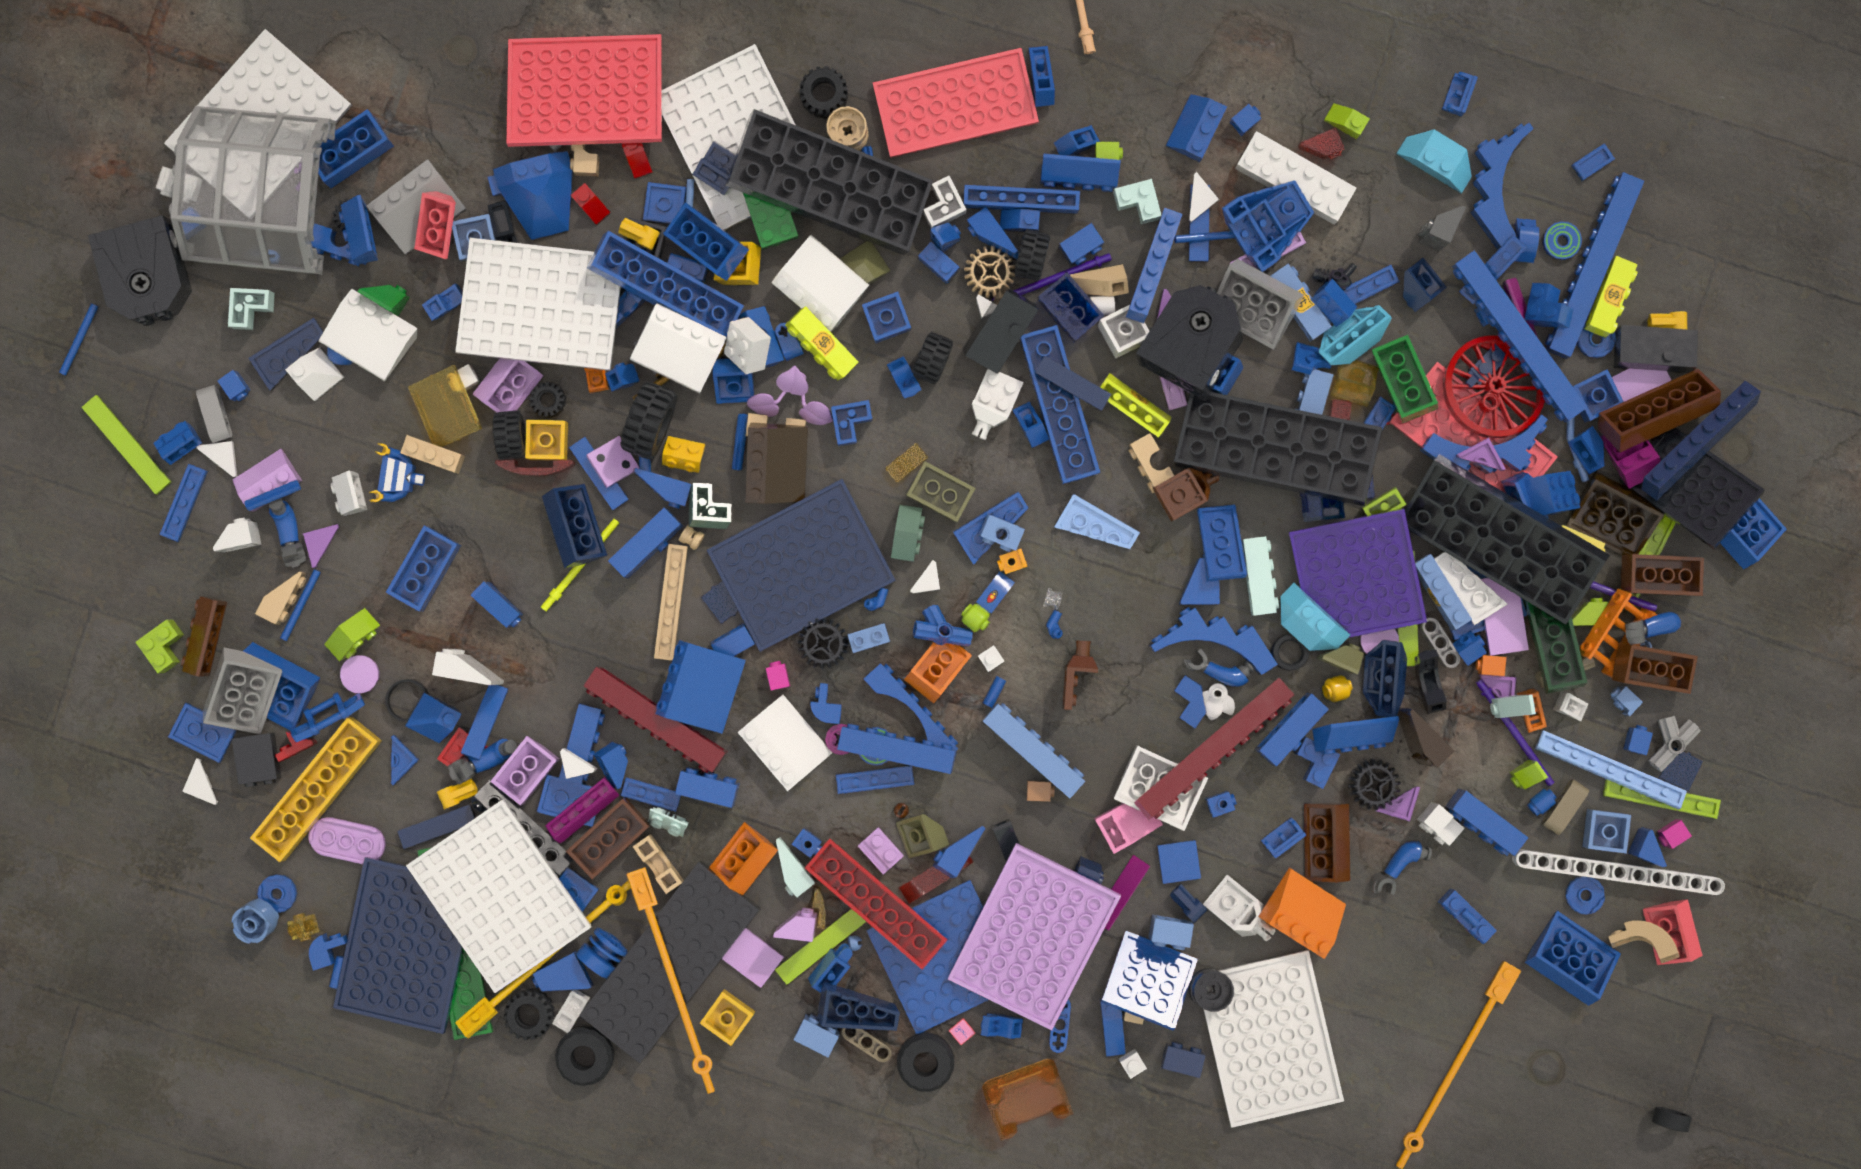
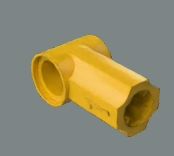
M627 218L622 221L618 231L619 234L636 241L638 245L649 250L653 249L660 232L649 226H642Z
M1687 312L1649 314L1647 327L1687 329Z
M471 778L461 784L451 785L437 791L443 808L447 809L459 804L464 799L475 796L478 788Z

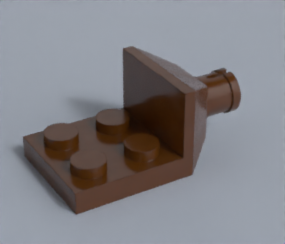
M1187 468L1152 489L1172 522L1207 502L1211 489L1210 486L1219 482V476L1216 475L1210 478L1213 474H1202L1201 471Z
M1076 640L1075 656H1072L1065 666L1062 709L1072 710V706H1076L1077 695L1073 694V688L1077 687L1078 675H1074L1075 671L1098 673V667L1093 657H1090L1091 641Z

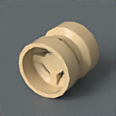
M688 524L682 532L679 541L683 544H689L690 548L696 550L705 534L700 531L696 532Z

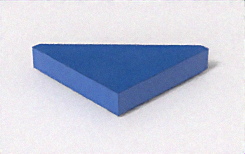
M393 735L391 737V784L395 785L419 759Z

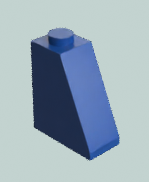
M1204 555L1203 558L1197 560L1179 600V605L1220 604L1219 580L1208 581Z
M484 581L471 594L481 606L506 628L511 626L514 628L521 622L520 617L523 614L491 582Z
M577 951L533 973L534 977L532 978L536 988H540L541 991L589 989L594 984L583 962L577 957Z

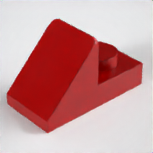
M585 183L571 194V197L596 225L611 213Z
M286 732L292 746L288 744L280 748V753L275 756L278 762L284 761L317 744V741L306 738L295 742L291 732Z

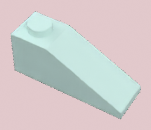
M1512 695L1491 699L1490 709L1495 718L1536 714L1533 695Z
M781 837L776 840L784 881L787 885L785 889L791 896L795 895L798 897L815 884L816 881Z

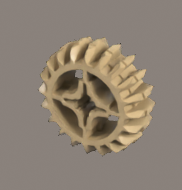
M985 246L983 247L984 253L977 249V257L974 254L970 255L973 262L967 260L966 264L971 267L964 268V271L970 274L964 277L965 279H971L967 283L968 286L975 285L972 288V292L979 289L978 295L981 296L984 291L986 292V298H989V292H992L995 298L997 295L996 291H999L1003 285L1010 289L1006 283H1014L1009 277H1015V273L1010 272V270L1015 269V265H1009L1013 259L1009 258L1006 260L1007 253L1000 255L1001 249H998L997 253H995L994 246H991L990 252H987V247ZM988 257L997 259L992 264H987L984 261H981L982 259ZM976 264L983 272L978 281L974 275ZM1001 264L1004 265L1006 270L1004 280L997 273V269ZM987 268H989V270L990 268H994L993 276L990 275L985 277ZM988 280L999 284L994 287L983 286Z

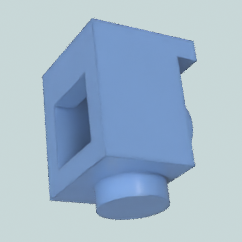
M1626 686L1616 687L1610 693L1611 698L1614 700L1613 704L1621 711L1624 709L1622 714L1625 716H1631L1643 703Z

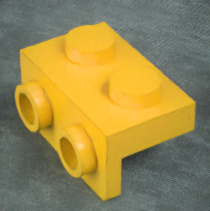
M668 436L662 454V465L669 468L683 469L687 472L699 473L705 444Z

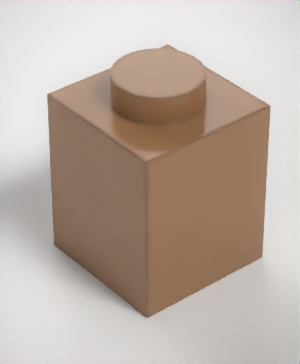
M1027 780V801H1050V798L1054 797V786H1051L1050 781Z

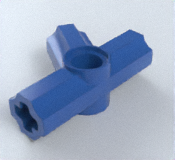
M932 605L923 610L922 614L926 622L916 620L914 623L913 638L930 640L937 645H944L946 643L967 647L971 645L973 635L971 629L953 627L947 623L938 605Z

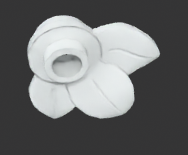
M1215 683L1209 690L1203 692L1207 711L1206 715L1211 721L1217 719L1222 712L1233 715L1235 703L1233 698L1228 695L1225 685ZM1216 690H1219L1222 694L1220 696H1216L1214 692Z

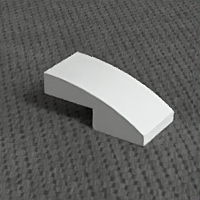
M577 989L572 990L552 1024L568 1033L590 997Z

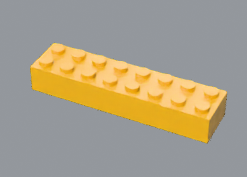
M354 717L346 718L250 839L277 861H286L382 740Z

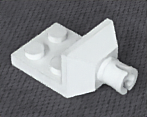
M989 369L987 370L972 402L973 413L977 420L972 435L978 437L982 429L980 439L986 440L991 427L994 428L1007 421L1024 382L1001 372L996 374Z
M1228 875L1225 876L1203 903L1205 907L1242 937L1258 934L1265 941H1268L1271 937L1265 931L1272 935L1275 933V928L1258 917L1265 905Z

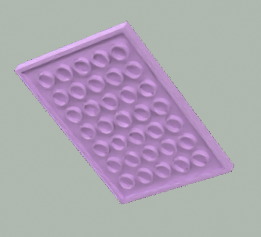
M1016 843L948 976V980L1052 1030L1109 921L1121 894Z

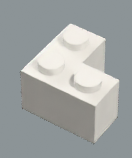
M950 176L932 184V189L939 202L923 210V214L931 229L966 214V208Z
M1431 802L1417 818L1420 822L1419 826L1425 832L1433 833L1435 835L1434 839L1441 845L1445 843L1450 846L1464 830V827L1437 803Z

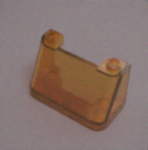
M1045 1059L990 1079L982 1086L988 1109L1001 1141L1010 1139L1017 1133L1016 1125L1053 1112V1115L1060 1119L1073 1115L1059 1072L1052 1059Z

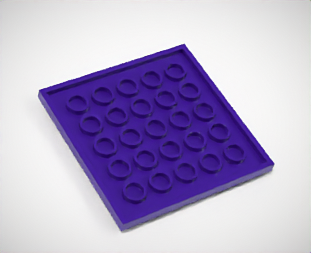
M1404 509L1289 532L1300 588L1350 634L1349 637L1427 622Z

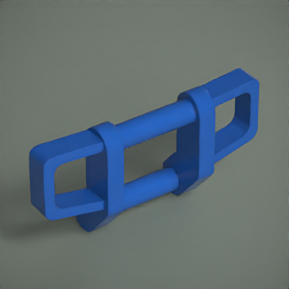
M337 692L333 694V697L311 709L307 708L303 712L308 722L292 729V738L295 742H299L319 734L320 730L342 718H348L349 715L365 705L362 696L358 693L343 702ZM337 704L339 712L316 723L314 715Z

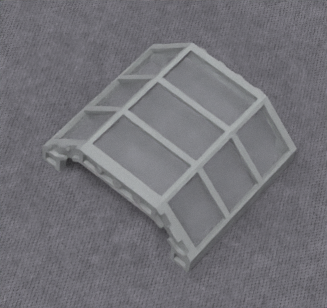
M195 106L177 139V145L174 148L176 161L172 170L174 184L171 186V194L173 196L172 203L169 206V213L171 214V221L182 260L322 275L324 256L317 254V249L312 248L311 241H314V216L319 161L322 152L320 146L322 142L326 143L327 140L335 139L336 121L328 118Z

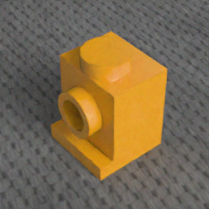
M1022 549L1000 555V560L997 561L1000 572L1004 571L1005 574L1027 567ZM1010 558L1015 560V564L1012 566L1008 564V559Z

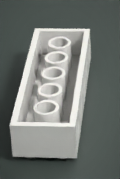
M1257 131L1235 167L1236 170L1268 188L1295 180L1313 209L1314 214L1334 225L1339 220L1356 190V187Z

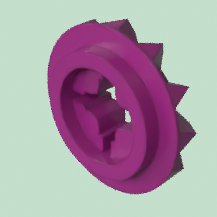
M845 724L832 726L825 738L828 749L838 755L849 753L837 750L838 744L835 746L838 740L835 733L840 735L842 727L847 726Z

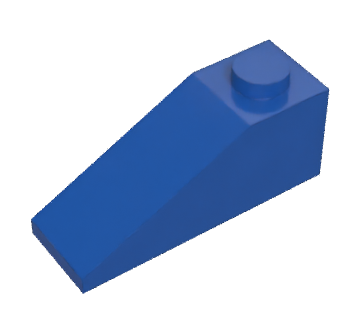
M1048 46L1029 48L1035 107L1054 105L1055 88Z
M987 207L967 219L969 224L967 229L973 237L977 236L979 241L989 246H994L997 250L1001 249V252L1018 259V250Z
M948 222L933 227L930 230V239L944 253L960 241L959 235L961 232L955 225L951 226Z
M634 468L633 472L664 501L669 502L668 506L678 509L680 505L685 506L691 487L690 483Z
M978 827L942 851L939 850L933 859L935 861L933 867L950 878H956L984 832L985 827Z
M1099 998L1106 1056L1125 1054L1122 1012L1120 1009L1102 1003V998Z

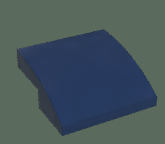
M713 141L692 175L725 195L730 189L725 184L736 154Z

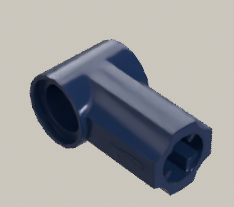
M1182 884L1178 885L1169 894L1193 923L1208 911Z

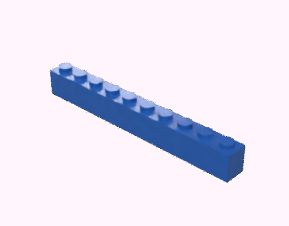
M1624 172L1614 177L1611 183V187H1613L1611 194L1608 193L1604 200L1606 205L1604 211H1600L1596 219L1599 223L1596 229L1593 228L1590 233L1589 239L1591 242L1583 250V261L1575 269L1574 282L1571 281L1567 288V292H1569L1568 297L1562 301L1563 304L1573 309L1570 327H1554L1552 334H1549L1545 341L1548 352L1564 359L1571 357L1643 186V180Z
M1475 250L1454 264L1452 268L1454 269L1455 277L1463 281L1466 292L1470 296L1473 295L1476 299V306L1480 311L1486 313L1488 316L1486 319L1492 327L1495 326L1499 331V338L1509 345V351L1512 356L1518 358L1522 363L1520 364L1522 370L1526 374L1529 373L1532 377L1533 385L1536 389L1542 391L1545 402L1553 406L1556 417L1565 423L1588 408Z

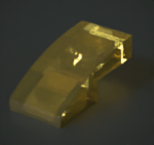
M915 443L885 469L898 483L929 457Z
M815 887L812 908L820 909L817 928L825 929V901L820 887Z

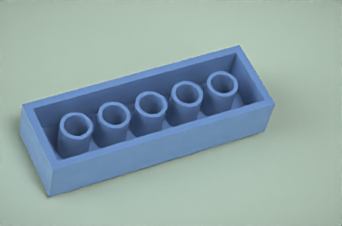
M997 703L982 721L1067 797L1071 798L1085 782L1082 779L1084 774L1076 767L1071 769L1068 766L1070 762L1061 754L1057 757L1053 753L1055 749L1048 742L1043 744L1039 741L1041 736L1033 729L1028 731L1024 727L1026 723L1018 716L1016 718L1010 715L1012 710L1004 703L1001 706Z

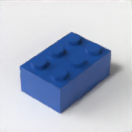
M1571 471L1545 474L1524 480L1531 508L1543 516L1560 514L1580 508V497L1576 493L1574 486L1575 478Z
M688 767L680 772L675 794L732 808L735 805L740 783H737L736 779L725 776L724 779L717 778L718 774L712 772L701 774L699 769Z

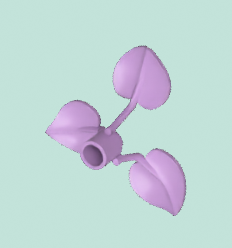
M796 366L778 376L776 383L783 392L777 400H774L769 394H757L747 401L748 407L755 413L772 417L779 412V407L776 404L781 401L786 392H790L791 394L801 395L804 408L800 409L799 414L806 422L824 425L833 421L830 410L824 404L815 401L806 404L805 394L808 391L806 376Z

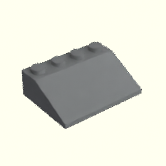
M428 159L367 205L374 217L405 255L415 247L422 193L437 191L452 196L456 202L454 218L466 209Z
M1236 259L1228 266L1217 291V294L1220 296L1226 295L1234 301L1242 333L1273 350L1278 345L1304 294L1239 259Z
M224 647L203 708V723L261 734L282 674V669L246 652Z

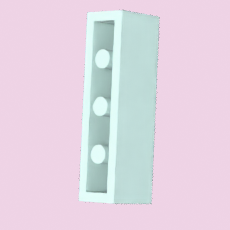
M1266 536L1243 539L1241 541L1247 570L1246 581L1251 616L1277 613L1276 609L1279 608L1278 598L1274 597L1276 581L1271 575L1274 565L1273 560L1269 559L1268 553L1271 551L1270 540H1267Z

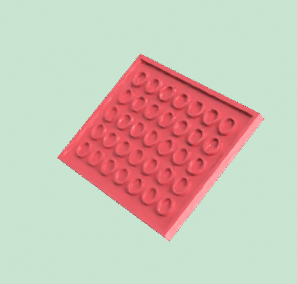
M661 34L508 39V147L662 142Z

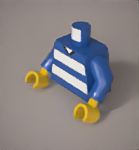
M377 444L383 447V451H375L376 454L386 456L382 457L378 491L369 492L374 493L376 499L369 500L370 502H378L379 500L382 502H395L406 497L408 492H412L413 485H424L425 474L415 473L416 466L412 465V460L407 455L401 454L400 450L387 447L385 444Z

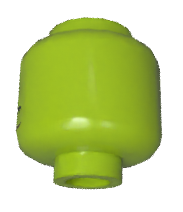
M969 604L961 614L963 624L973 632H977L980 629L984 631L990 624L988 621L990 617L989 612L979 604Z

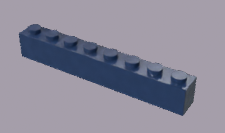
M1744 381L1644 477L1642 490L1655 500H1658L1758 404L1761 391L1747 381Z

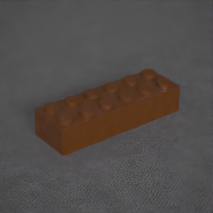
M1696 369L1600 412L1598 430L1619 452H1622L1715 410L1720 405L1721 390L1699 369Z

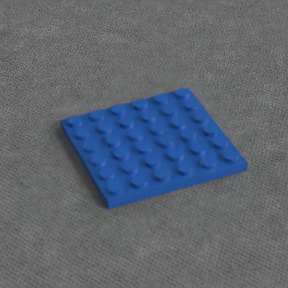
M971 880L912 907L915 912L948 939L923 970L873 927L866 930L916 1034L922 1033L989 1000L948 980V976L983 909V905Z

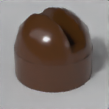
M905 803L896 804L894 807L895 816L905 818L909 813L908 806ZM904 806L905 809L902 811V814L898 815L897 813L900 808Z

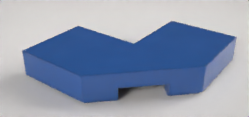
M1185 675L1175 689V692L1190 703L1179 718L1192 727L1197 728L1207 713L1203 690L1200 684Z

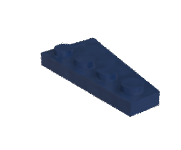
M312 318L248 358L269 391L288 373L285 369L300 357L306 355L319 341L324 331L315 318Z

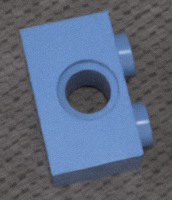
M987 513L979 535L983 537L982 541L991 545L993 542L1000 544L999 548L1010 552L1011 549L1017 550L1025 529ZM999 529H1005L1006 535L1002 539L996 537V532Z
M885 623L848 634L853 653L890 642Z

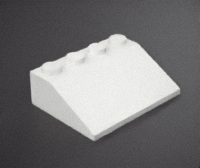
M812 235L807 238L771 282L801 309L806 306L830 332L838 327L869 286L868 283Z
M351 289L340 303L319 342L385 381L417 339V328Z
M656 303L630 360L700 393L726 337Z
M443 649L442 652H436L432 675L486 685H500L504 683L503 679L472 656L464 654L465 650Z
M784 695L780 696L738 732L787 791L832 754L827 745Z
M1136 745L1114 799L1140 810L1134 802L1178 764ZM1205 777L1200 782L1195 780L1191 784L1193 788L1185 795L1181 792L1177 796L1179 800L1171 807L1166 805L1163 808L1165 812L1157 819L1185 831L1208 778Z

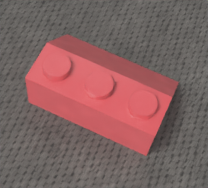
M437 191L422 193L414 249L448 259L456 204L452 196Z
M1688 899L1671 901L1643 909L1646 922L1653 923L1664 929L1673 939L1680 955L1679 958L1661 964L1658 954L1653 947L1657 965L1692 962L1703 956Z

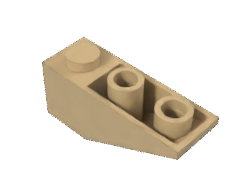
M1123 264L1067 275L1069 292L1108 297L1129 293Z
M298 572L264 596L255 614L277 625H280L281 622L284 623L289 615L287 611L290 605L293 606L298 596L296 593L298 589H301L306 582L305 576L307 573Z

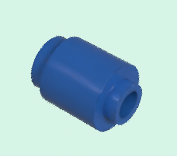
M1543 788L1529 800L1530 802L1527 806L1535 816L1543 815L1556 804L1555 799L1557 797L1550 789L1546 791Z

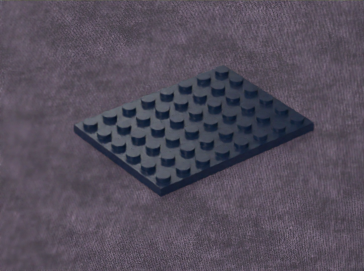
M843 479L707 549L713 564L760 652L803 630L804 626L809 627V621L814 624L816 623V618L820 621L896 581Z
M371 857L364 858L333 1008L444 1034L446 1033L463 947L406 865Z

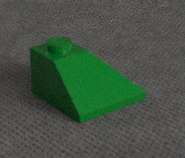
M391 285L360 288L357 291L396 316L400 315L410 298L405 294L407 290L398 285L395 288Z

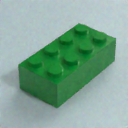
M743 193L762 250L798 238L789 210Z
M1408 335L1372 349V356L1402 424L1438 409L1437 399Z

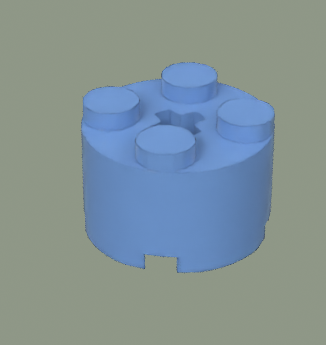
M257 898L248 902L234 913L232 917L233 932L238 939L245 943H258L275 930L279 914L268 902Z

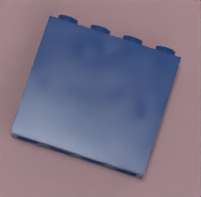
M679 640L674 650L672 663L668 669L669 673L666 682L663 684L661 698L657 703L656 714L667 719L722 734L746 660Z

